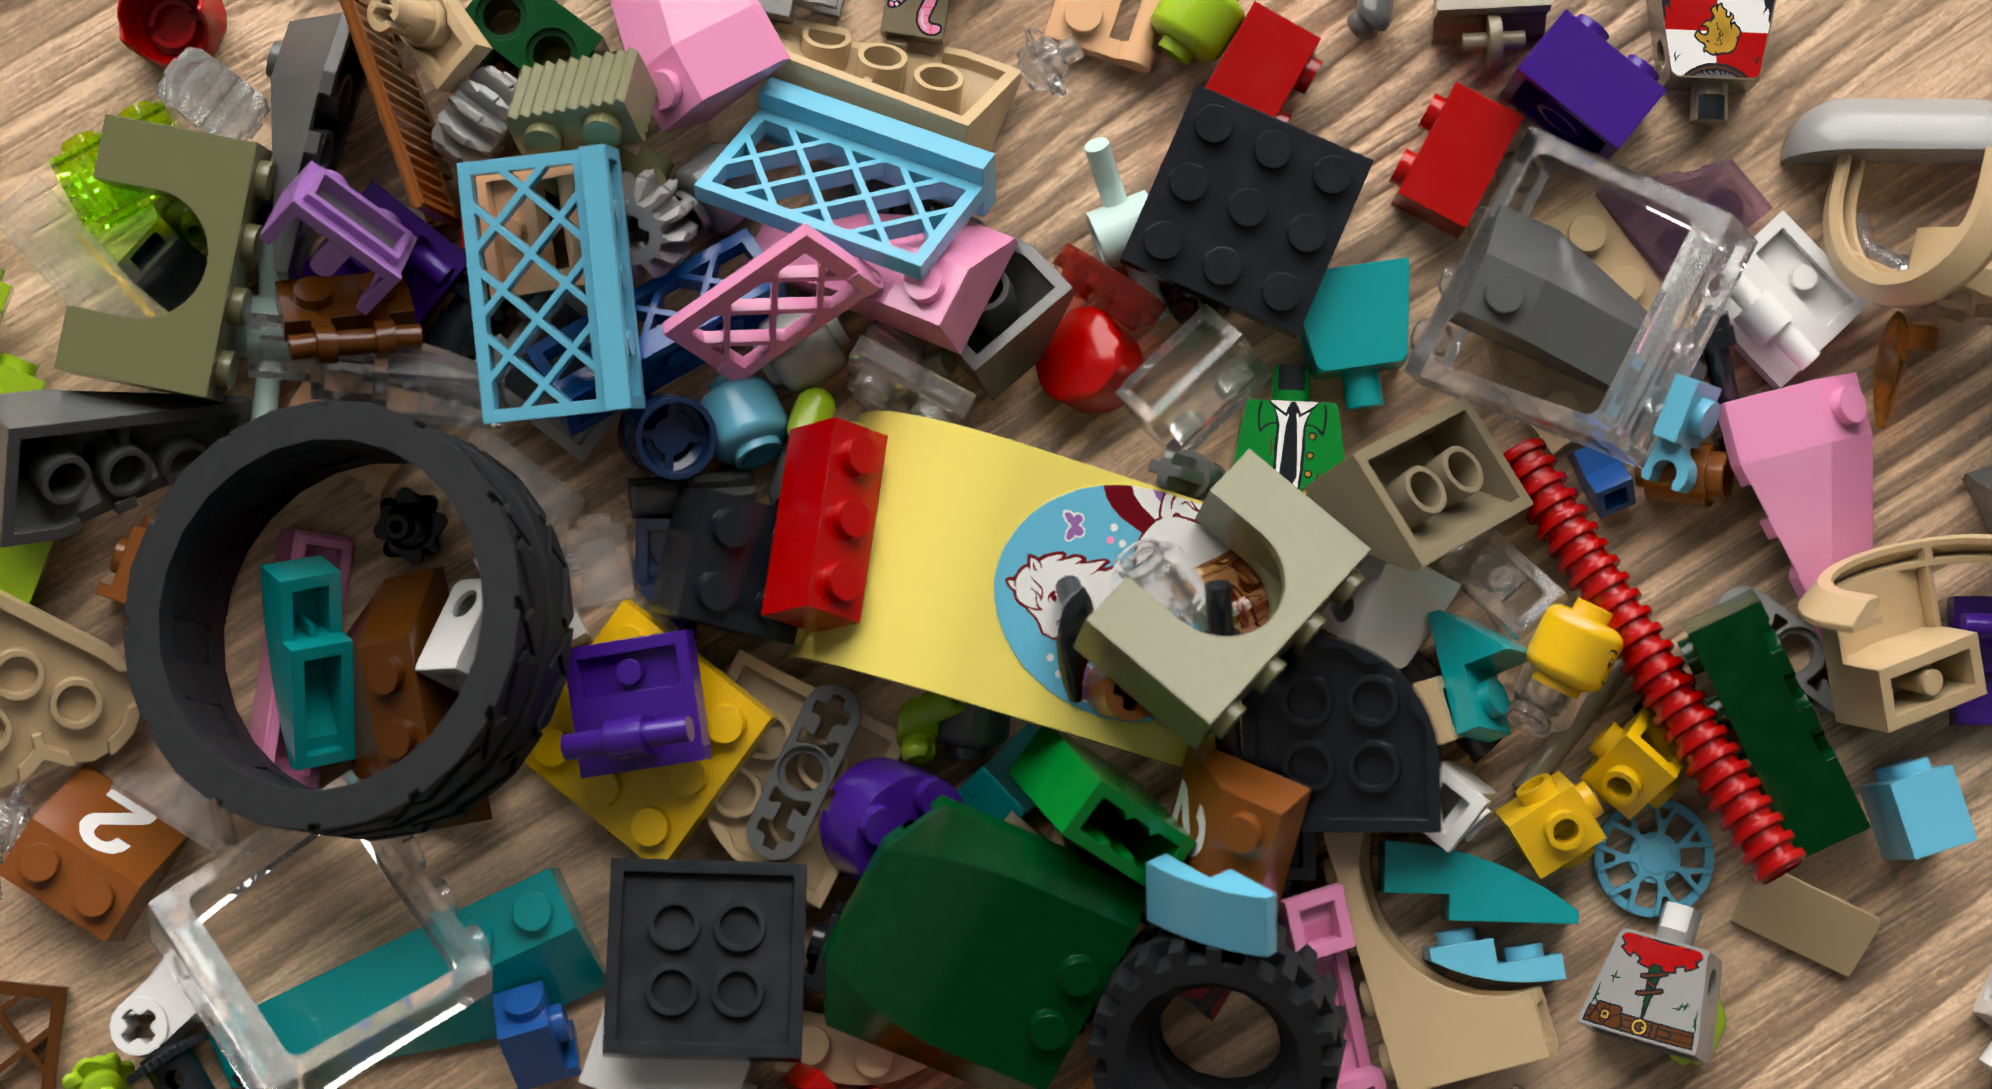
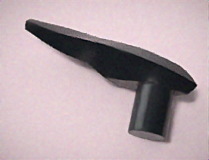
M1068 575L1059 579L1055 587L1062 605L1056 640L1057 658L1062 682L1069 701L1078 703L1082 701L1084 672L1089 660L1074 649L1073 646L1085 620L1094 612V607L1087 590L1082 586L1079 578Z

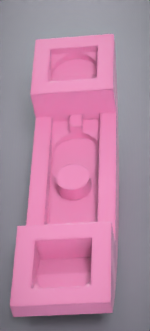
M1336 882L1279 901L1278 924L1288 929L1285 945L1296 953L1308 943L1318 953L1314 971L1319 977L1332 972L1338 983L1335 1004L1336 1006L1345 1005L1347 1022L1344 1039L1347 1041L1336 1089H1387L1383 1069L1371 1065L1346 949L1355 947L1356 943L1343 884Z

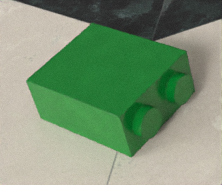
M1041 726L1008 771L1009 775L1062 835L1145 888L1146 862L1163 854H1168L1183 862L1197 843L1138 780L1066 733Z

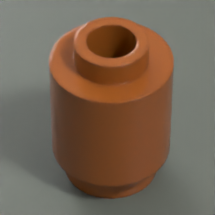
M1658 437L1652 440L1649 449L1640 450L1635 466V482L1638 487H1644L1647 500L1708 508L1714 502L1726 503L1729 500L1735 475L1731 469L1727 451H1720L1717 444L1701 442L1697 449L1691 447L1690 454L1697 467V479L1694 487L1688 494L1671 490L1677 473L1673 463H1669L1663 468L1658 482L1641 478L1643 462L1653 451Z

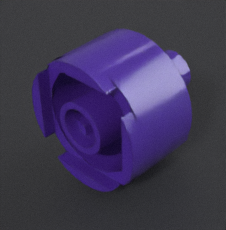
M886 757L867 759L847 770L832 788L836 794L828 812L823 810L820 820L822 847L827 858L835 868L859 883L883 837L899 825L906 829L932 810L930 803L941 795L963 804L965 802L957 790L946 781L911 764Z

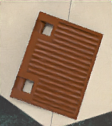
M339 0L412 208L423 212L427 224L431 225L435 230L450 225L461 230V206L452 202L445 182L454 177L449 163L443 160L444 156L433 149L431 137L435 124L415 68L401 58L396 42L402 39L397 34L375 31L369 25L367 20L368 1Z

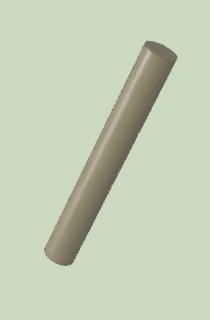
M1621 658L1616 660L1600 691L1595 693L1584 692L1511 784L1516 790L1524 782L1536 775L1549 773L1551 776L1630 677L1624 676L1620 670L1624 664Z

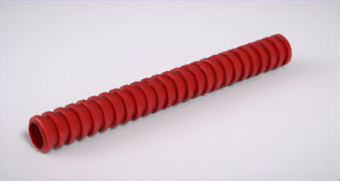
M1529 438L1516 444L1503 453L1534 503L1527 508L1528 513L1525 519L1530 525L1537 524L1539 527L1536 532L1538 540L1549 543L1546 550L1548 556L1553 559L1558 558L1560 563L1557 566V570L1561 575L1568 574L1571 578L1567 584L1570 591H1579L1581 594L1579 598L1613 614L1608 626L1617 631L1623 640V647L1617 658H1621L1624 663L1620 669L1624 676L1632 675L1635 681L1632 683L1631 688L1635 693L1644 694L1643 707L1648 711L1654 710L1656 716L1653 719V723L1656 727H1664L1667 731L1663 739L1668 745H1676L1678 750L1674 756L1677 761H1686L1689 768L1685 774L1689 779H1697L1700 783L1696 789L1699 796H1708L1711 803L1707 806V809L1711 814L1718 813L1722 818L1718 824L1721 831H1730L1733 838L1729 844L1733 849L1740 848L1744 853L1740 861L1744 867L1752 866L1755 874L1751 879L1755 885H1766L1792 871L1803 863L1802 859L1807 855L1802 847L1795 849L1791 842L1795 838L1793 831H1784L1780 824L1784 821V817L1780 812L1773 813L1769 808L1773 803L1770 795H1761L1758 790L1762 785L1758 777L1750 778L1747 771L1751 768V765L1747 760L1740 761L1736 756L1740 750L1736 742L1728 743L1725 737L1729 731L1725 725L1717 726L1714 720L1718 713L1712 707H1705L1703 702L1707 699L1706 694L1702 690L1695 691L1692 686L1696 682L1692 673L1685 674L1682 670L1685 665L1683 658L1672 655L1673 642L1670 639L1663 640L1660 636L1664 628L1660 622L1652 623L1649 617L1653 611L1649 605L1641 606L1639 600L1642 597V593L1638 588L1631 589L1628 585L1631 576L1627 571L1620 572L1617 568L1621 562L1616 554H1608L1607 550L1610 543L1607 538H1598L1596 535L1600 527L1596 521H1588L1586 519L1589 513L1586 505H1577L1575 502L1578 493L1575 488H1567L1565 486L1568 479L1565 472L1555 470L1554 467L1557 464L1555 456L1544 453L1547 447L1546 442L1542 438Z

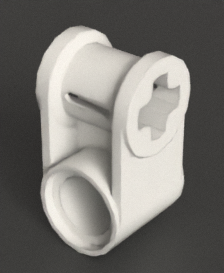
M190 938L169 953L156 966L149 978L116 1008L109 1025L111 1038L116 1047L126 1054L151 1056L163 1047L182 1038L197 1023L214 1012L233 993L237 983L194 938ZM138 1015H155L156 1019L150 1026L155 1034L154 1038H137L136 1034L142 1027L136 1019Z

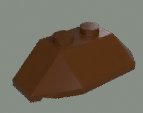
M443 566L386 578L346 634L353 640L356 759H353L352 762L358 782L364 781L403 760L434 732L460 694L415 671L417 661L449 597ZM489 797L480 805L467 810L468 813L433 830L493 819Z

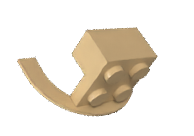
M1992 146L1985 149L1976 192L1960 226L1918 227L1909 267L1902 271H1896L1867 259L1864 255L1857 234L1856 208L1866 161L1863 159H1852L1853 155L1849 153L1839 154L1833 161L1825 197L1823 239L1829 262L1841 282L1853 293L1872 303L1886 307L1925 310V320L1934 324L1962 327L1965 318H1973L1979 323L1992 326Z
M1992 534L1928 537L1867 550L1828 567L1806 591L1798 603V611L1803 621L1820 627L1836 722L1890 733L1987 694L1978 633L1941 626L1932 565L1992 563Z

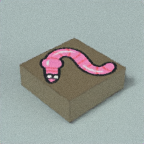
M885 0L880 30L881 36H892L943 45L950 0Z

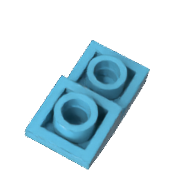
M1163 854L1146 862L1148 921L1184 938L1223 950L1268 957L1277 952L1276 893L1232 869L1210 878L1168 854Z
M1464 927L1436 932L1438 944L1422 947L1424 960L1474 977L1510 982H1544L1566 979L1562 953L1553 951L1544 953L1542 942L1504 947L1505 959L1497 960L1494 939L1485 936L1476 938L1474 927Z

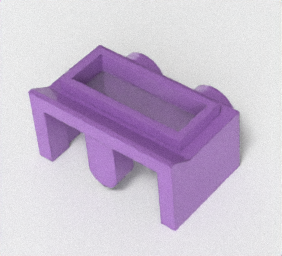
M312 160L282 192L258 237L264 243L270 245L297 216L326 237L317 247L310 260V267L316 274L324 277L333 275L350 256L375 273L369 288L361 295L355 307L365 315L401 280L403 268L418 239L401 224L400 219L393 212L378 208L349 187L346 179L341 174L320 167Z

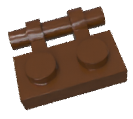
M404 270L401 273V280L367 315L355 307L361 295L369 288L375 275L373 271L361 274L328 277L307 276L300 279L275 281V302L284 341L288 343L290 361L316 359L317 365L338 363V359L341 356L374 353L376 359L379 360L397 358L398 351L422 349V330L420 324L415 323V309Z

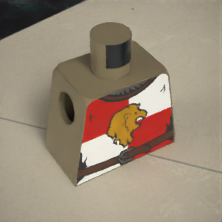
M1646 0L1656 71L1659 75L1658 83L1669 91H1690V124L1696 126H1721L1727 124L1728 93H1747L1759 82L1776 0Z

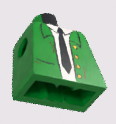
M1292 364L1272 366L1271 400L1250 399L1243 406L1230 468L1250 449L1309 497L1304 487L1345 459L1338 406L1335 403L1309 402L1310 367Z

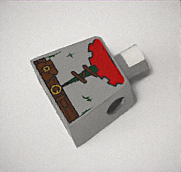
M1665 901L1655 936L1623 928L1619 932L1579 1013L1577 1022L1593 1032L1709 1066L1713 1053L1722 961L1710 951L1693 946L1703 913L1689 906Z

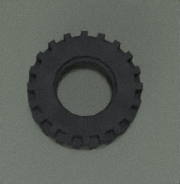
M1276 923L1277 952L1268 957L1212 947L1184 938L1161 927L1158 935L1154 938H1150L1142 931L1132 939L1128 955L1125 958H1121L1106 984L1092 1022L1094 1028L1088 1043V1057L1098 1059L1092 1077L1095 1088L1336 1089L1347 1041L1344 1039L1347 1022L1345 1005L1336 1006L1335 1004L1338 983L1332 972L1320 977L1317 975L1314 969L1318 953L1308 943L1296 953L1285 945L1288 929ZM1219 987L1242 993L1264 1007L1277 1024L1281 1042L1279 1053L1267 1068L1250 1076L1220 1078L1197 1072L1178 1059L1164 1041L1160 1025L1164 1009L1174 997L1190 989Z

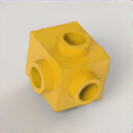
M1644 707L1623 727L1612 721L1601 731L1588 747V750L1595 757L1581 776L1603 801L1612 805L1628 820L1632 819L1648 803L1655 810L1666 803L1681 785L1682 781L1677 776L1686 761L1678 762L1674 755L1678 750L1676 745H1668L1663 739L1667 733L1664 727L1658 728L1653 723V719L1656 716L1654 710L1648 711Z
M1559 770L1551 776L1549 773H1542L1530 778L1517 789L1516 798L1494 811L1526 864L1540 879H1543L1560 867L1562 869H1570L1583 863L1594 853V846L1607 838L1596 821V818L1604 814V810L1589 786L1584 781L1574 785Z

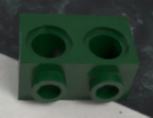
M472 0L465 9L493 48L481 62L487 66L492 65L495 67L500 61L517 75H519L523 64L532 68L535 62L539 64L541 56L553 47L568 49L571 51V57L577 60L582 55L591 58L594 53L603 56L605 51L610 52L602 35L555 0ZM510 9L521 14L520 23L513 32L506 35H497L490 32L491 20L498 12Z

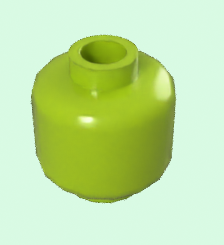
M1161 0L1151 15V24L1156 32L1162 36L1157 47L1178 63L1189 66L1194 58L1209 63L1218 60L1242 24L1245 12L1238 2L1239 0Z

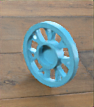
M1669 799L1659 809L1655 810L1653 808L1656 823L1655 832L1640 834L1635 816L1629 820V827L1618 823L1624 816L1616 809L1601 825V829L1607 838L1594 846L1593 868L1597 881L1604 893L1620 908L1642 917L1660 918L1663 909L1661 902L1664 896L1670 902L1690 907L1705 892L1714 870V847L1706 826L1689 808ZM1648 803L1644 808H1649L1652 806ZM1660 808L1670 810L1664 819L1661 817ZM1678 814L1691 827L1675 843L1671 837L1664 833L1671 820ZM1614 827L1634 838L1628 847L1627 854L1605 846L1608 836ZM1695 832L1700 842H1691L1690 839ZM1702 847V868L1680 866V850ZM1604 851L1614 856L1612 861L1605 864ZM1627 862L1634 877L1614 888L1607 876L1606 870L1620 863ZM1676 872L1692 888L1689 893L1678 901L1675 900L1665 884V881L1672 878ZM1700 873L1695 883L1691 878V874ZM1641 881L1656 883V896L1653 907H1643L1634 904ZM1627 888L1630 889L1628 900L1619 894Z

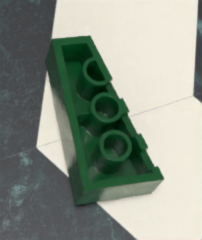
M1750 589L1682 621L1688 637L1677 641L1694 676L1706 671L1717 693L1707 698L1706 702L1709 708H1714L1718 713L1715 719L1718 726L1725 725L1728 731L1735 729L1745 752L1737 755L1738 759L1749 762L1751 768L1747 773L1750 778L1758 777L1760 779L1761 787L1764 788L1766 794L1770 795L1773 800L1772 806L1774 809L1771 811L1782 814L1784 821L1780 824L1784 831H1793L1795 838L1791 842L1795 849L1802 847L1807 855L1804 858L1865 831L1871 828L1834 750L1825 737V732L1803 688L1800 687L1795 670L1784 647L1768 622L1770 619L1761 600L1753 589Z

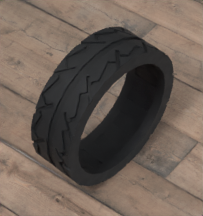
M335 400L313 401L271 410L230 431L231 435L218 439L182 471L155 510L159 515L148 523L130 568L123 616L129 617V621L123 629L127 679L143 723L148 720L150 722V737L175 773L209 801L214 796L217 799L218 806L222 809L263 826L331 837L378 841L426 833L468 813L467 810L480 805L516 774L543 734L540 731L551 721L568 677L574 628H568L574 616L569 567L552 524L545 525L547 518L545 511L521 479L484 450L481 452L476 445L374 403ZM370 464H412L422 469L450 498L471 537L481 573L482 620L475 658L457 700L434 732L403 760L364 781L326 790L310 789L281 771L253 741L235 707L225 669L224 628L231 591L251 546L269 521L302 491L335 473Z

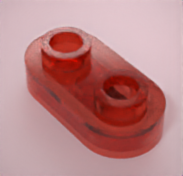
M1069 243L1064 244L1051 264L1073 287L1076 298L1087 303L1091 295H1095L1108 303L1103 310L1133 332L1137 330L1140 324L1153 328L1167 308L1159 298L1136 282Z

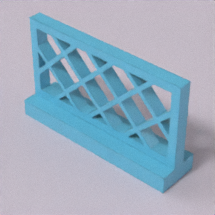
M770 77L758 91L760 109L694 184L695 200L787 233L793 232L806 223L852 256H858L862 260L922 281L971 216L976 214L985 217L996 203L995 153ZM762 139L784 148L757 153L755 146ZM819 159L839 167L813 173L809 161ZM798 164L802 175L768 182L764 171ZM753 173L758 184L736 190L723 185L727 179ZM876 179L896 187L869 193L864 181ZM854 185L857 192L856 196L824 202L820 192L821 190L839 186ZM809 193L814 205L791 210L777 205L776 200ZM933 199L953 207L926 213L921 201ZM909 203L914 213L913 216L881 222L877 210ZM865 213L870 225L847 230L834 225L832 220ZM920 233L923 234L925 243L916 254L892 246L889 240Z
M606 144L582 146L577 150L456 163L483 424L646 409L619 149ZM573 165L575 192L562 209L558 211L533 189L550 168ZM533 170L525 182L512 173ZM501 174L518 188V191L496 218L478 204L476 176ZM527 197L554 218L532 247L505 226ZM576 208L579 227L568 219ZM480 218L490 225L483 235L481 233ZM562 226L581 241L582 257L567 276L540 255ZM499 233L525 254L503 283L485 269L484 262L485 250ZM534 262L560 283L559 287L539 312L535 311L512 292V289ZM583 273L586 292L575 284ZM487 283L496 290V293L489 301ZM569 291L587 305L589 323L574 342L547 321L548 317ZM505 298L532 320L510 348L496 338L491 330L490 317ZM540 327L567 349L546 377H543L518 356ZM590 338L592 357L582 350ZM494 349L503 355V358L496 366ZM575 357L594 371L597 399L573 402L553 385ZM514 364L539 386L522 407L500 409L497 382L510 365ZM546 393L559 402L556 404L538 405Z

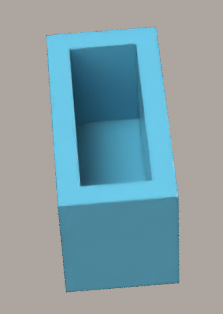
M1928 756L1915 760L1908 758L1873 769L1877 780L1858 786L1882 859L1916 860L1978 840L1953 764L1931 766Z

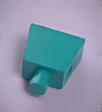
M1408 257L1327 268L1298 334L1314 380L1342 377L1347 411H1361L1384 406L1380 371L1401 368L1407 361L1410 279Z

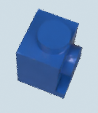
M542 980L492 994L497 1041L518 1089H532L581 1075L582 1069L576 1027L573 1020H569L562 1002L552 1005Z

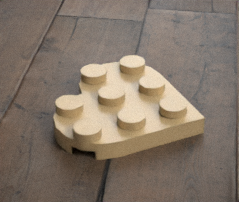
M0 589V789L9 786L17 780L20 783L27 780L44 760L72 767L77 766L76 762L94 761L107 753L110 756L117 753L134 734L140 717L127 679L126 658L106 642Z

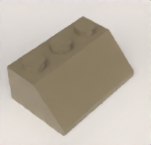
M1466 395L1353 453L1304 487L1311 500L1371 548L1368 555L1412 572H1416L1534 504Z

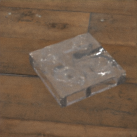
M877 320L871 324L865 336L860 335L849 355L846 388L854 392L852 399L868 411L889 410L969 427L976 394L922 367L920 363L927 347Z

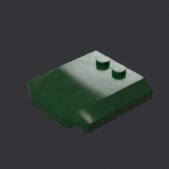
M941 795L930 803L932 810L906 829L899 825L882 838L823 948V969L825 973L823 1014L825 1024L828 1027L984 1089H1048L1138 929L1147 897L1146 888L1114 867Z

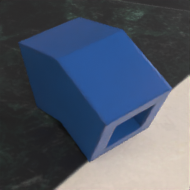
M1610 436L1574 451L1567 456L1583 493L1600 519L1636 504L1633 479L1620 460Z

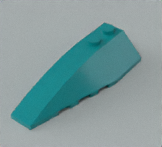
M559 867L548 868L295 986L207 1029L206 1032L231 1089L240 1087L232 1080V1075L239 1068L231 1063V1059L248 1041L263 1049L283 1072L297 1059L315 1072H322L484 1041L497 1037L492 994L542 980L552 1005L562 1002L565 1006L604 988L606 971Z

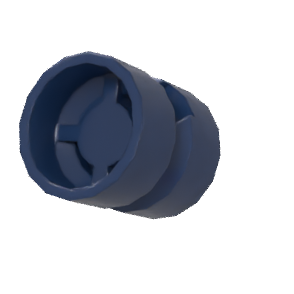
M658 391L645 396L646 409L623 411L617 428L619 446L626 459L637 468L672 480L690 478L702 471L713 458L718 441L716 424L709 411L696 400Z

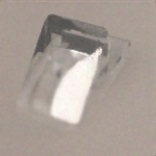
M1494 528L1451 551L1438 562L1445 575L1461 584L1460 589L1485 611L1497 633L1508 639L1521 641L1538 626L1549 606L1563 604L1569 599L1565 591Z

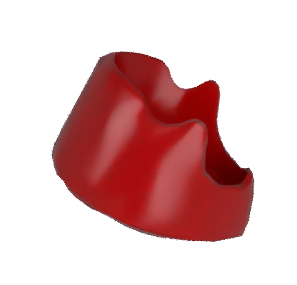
M119 0L117 19L119 22L120 41L147 62L175 74L189 76L198 73L217 53L219 45L227 32V13L222 0Z
M1085 306L1072 309L1062 318L1041 360L1036 363V370L1043 389L1056 401L1082 413H1109L1122 407L1131 398L1133 392L1140 384L1143 372V359L1137 341L1126 330L1117 325L1109 314L1099 308Z

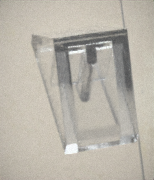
M170 764L119 775L110 786L217 856H232L239 846L232 812L219 807L214 796L209 801L176 774Z

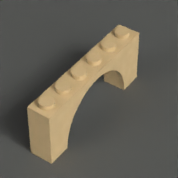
M1443 676L1413 683L1431 713L1440 747L1462 738L1463 736L1456 735ZM1322 832L1329 856L1323 859L1325 877L1328 885L1336 882L1343 884L1356 946L1349 948L1348 951L1352 957L1359 956L1366 978V981L1360 983L1361 998L1369 1018L1378 1019L1385 1042L1379 1044V1058L1383 1072L1389 1082L1396 1080L1398 1089H1429L1549 1058L1560 1049L1541 985L1509 990L1473 986L1455 980L1432 968L1415 955L1400 939L1388 921L1377 895L1372 864L1375 832Z

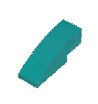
M322 555L260 565L268 657L281 729L290 766L297 771L356 759L353 640L343 632L341 571Z
M1386 840L1378 841L1377 892L1441 894V919L1579 924V911L1547 888L1509 868L1468 853L1454 850L1452 853H1448L1443 848L1433 845Z

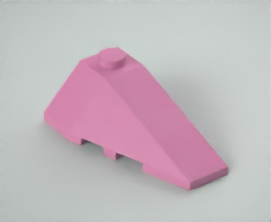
M610 0L624 51L627 52L629 47L639 51L657 88L658 98H655L656 107L652 108L653 116L662 132L709 122L791 59L758 0Z
M865 213L832 220L834 225L847 230L870 225ZM878 213L881 222L913 216ZM968 220L922 281L865 261L881 274L884 280V287L873 295L867 296L849 308V310L961 355L1018 242L1014 237ZM763 224L755 240L762 250L766 251L790 233ZM920 233L889 240L892 246L916 254L925 243L923 234ZM805 253L787 266L818 265V262ZM747 256L742 263L743 265L750 262ZM845 280L825 281L824 296L834 295L849 285V283ZM817 281L786 282L789 286L816 296Z
M1856 372L1814 379L1719 404L1720 414L1718 420L1731 469L1741 487L1752 486L1763 507L1766 516L1759 523L1768 540L1779 538L1792 563L1788 578L1799 600L1828 567L1845 558L1873 549V433L1867 414L1866 400L1861 392ZM1813 626L1823 645L1820 627Z

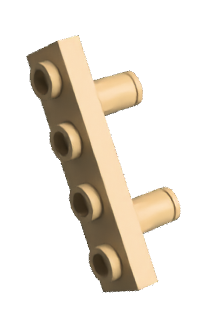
M371 0L368 5L367 20L369 25L375 31L399 35L430 81L439 91L454 94L461 82L468 78L493 49L458 0Z

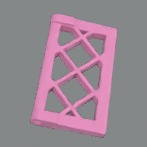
M804 223L664 321L663 335L716 368V372L730 381L749 379L755 372L867 296H871L884 287V280L881 274L858 256H852L814 228ZM805 253L818 262V265L787 266ZM845 280L849 283V285L834 295L824 296L825 281ZM817 281L816 297L778 298V282ZM770 283V298L740 299L760 284ZM806 313L786 328L776 329L777 314ZM769 314L768 329L730 330L731 315ZM714 316H723V331H702L698 328ZM730 346H758L745 356L730 348Z

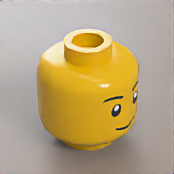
M1579 597L1573 608L1562 604L1549 606L1544 612L1526 648V658L1535 667L1531 677L1577 700L1582 691L1587 693L1600 691L1623 647V640L1619 633L1608 626L1613 614Z

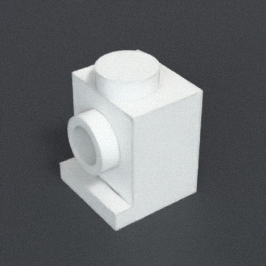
M1442 761L1443 831L1424 833L1446 852L1452 853L1462 839L1469 842L1487 824L1492 815V811L1487 807L1497 792L1459 761Z

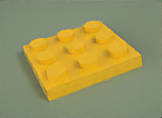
M623 600L592 644L672 631L633 600ZM698 652L697 656L713 759L581 779L579 760L566 761L561 751L562 735L574 733L566 679L551 721L540 731L543 734L524 761V763L643 859L674 860L778 719L775 713Z

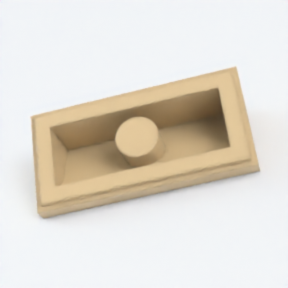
M1785 874L1766 885H1755L1750 877L1730 922L1845 977H1849L1876 935L1882 919L1798 878Z

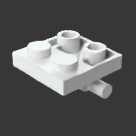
M1783 210L1687 300L1700 314L1728 311L1737 342L1732 347L1774 390L1782 388L1797 372L1803 371L1821 354L1819 351L1871 303L1853 293L1841 282L1834 272L1828 256Z

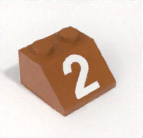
M1203 743L1196 750L1188 745L1170 815L1197 842L1182 863L1210 878L1232 869L1276 893L1277 906L1282 895L1312 789Z
M83 764L31 818L1 864L0 876L102 941H123L194 831L92 766Z

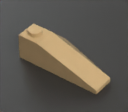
M769 19L791 58L771 73L777 79L989 152L994 145L1022 79V70L964 49L945 46L942 57L907 50L908 39L887 36L886 43H864L853 41L851 33L846 28L793 19L792 24Z

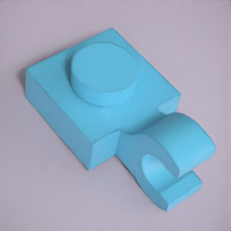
M1676 373L1652 433L1659 436L1653 451L1643 462L1641 478L1658 482L1663 468L1667 464L1673 463L1677 473L1671 490L1683 494H1688L1692 490L1697 479V467L1691 457L1690 450L1691 447L1697 449L1702 438L1708 437L1716 426L1720 414V405L1717 401L1722 391L1721 388Z

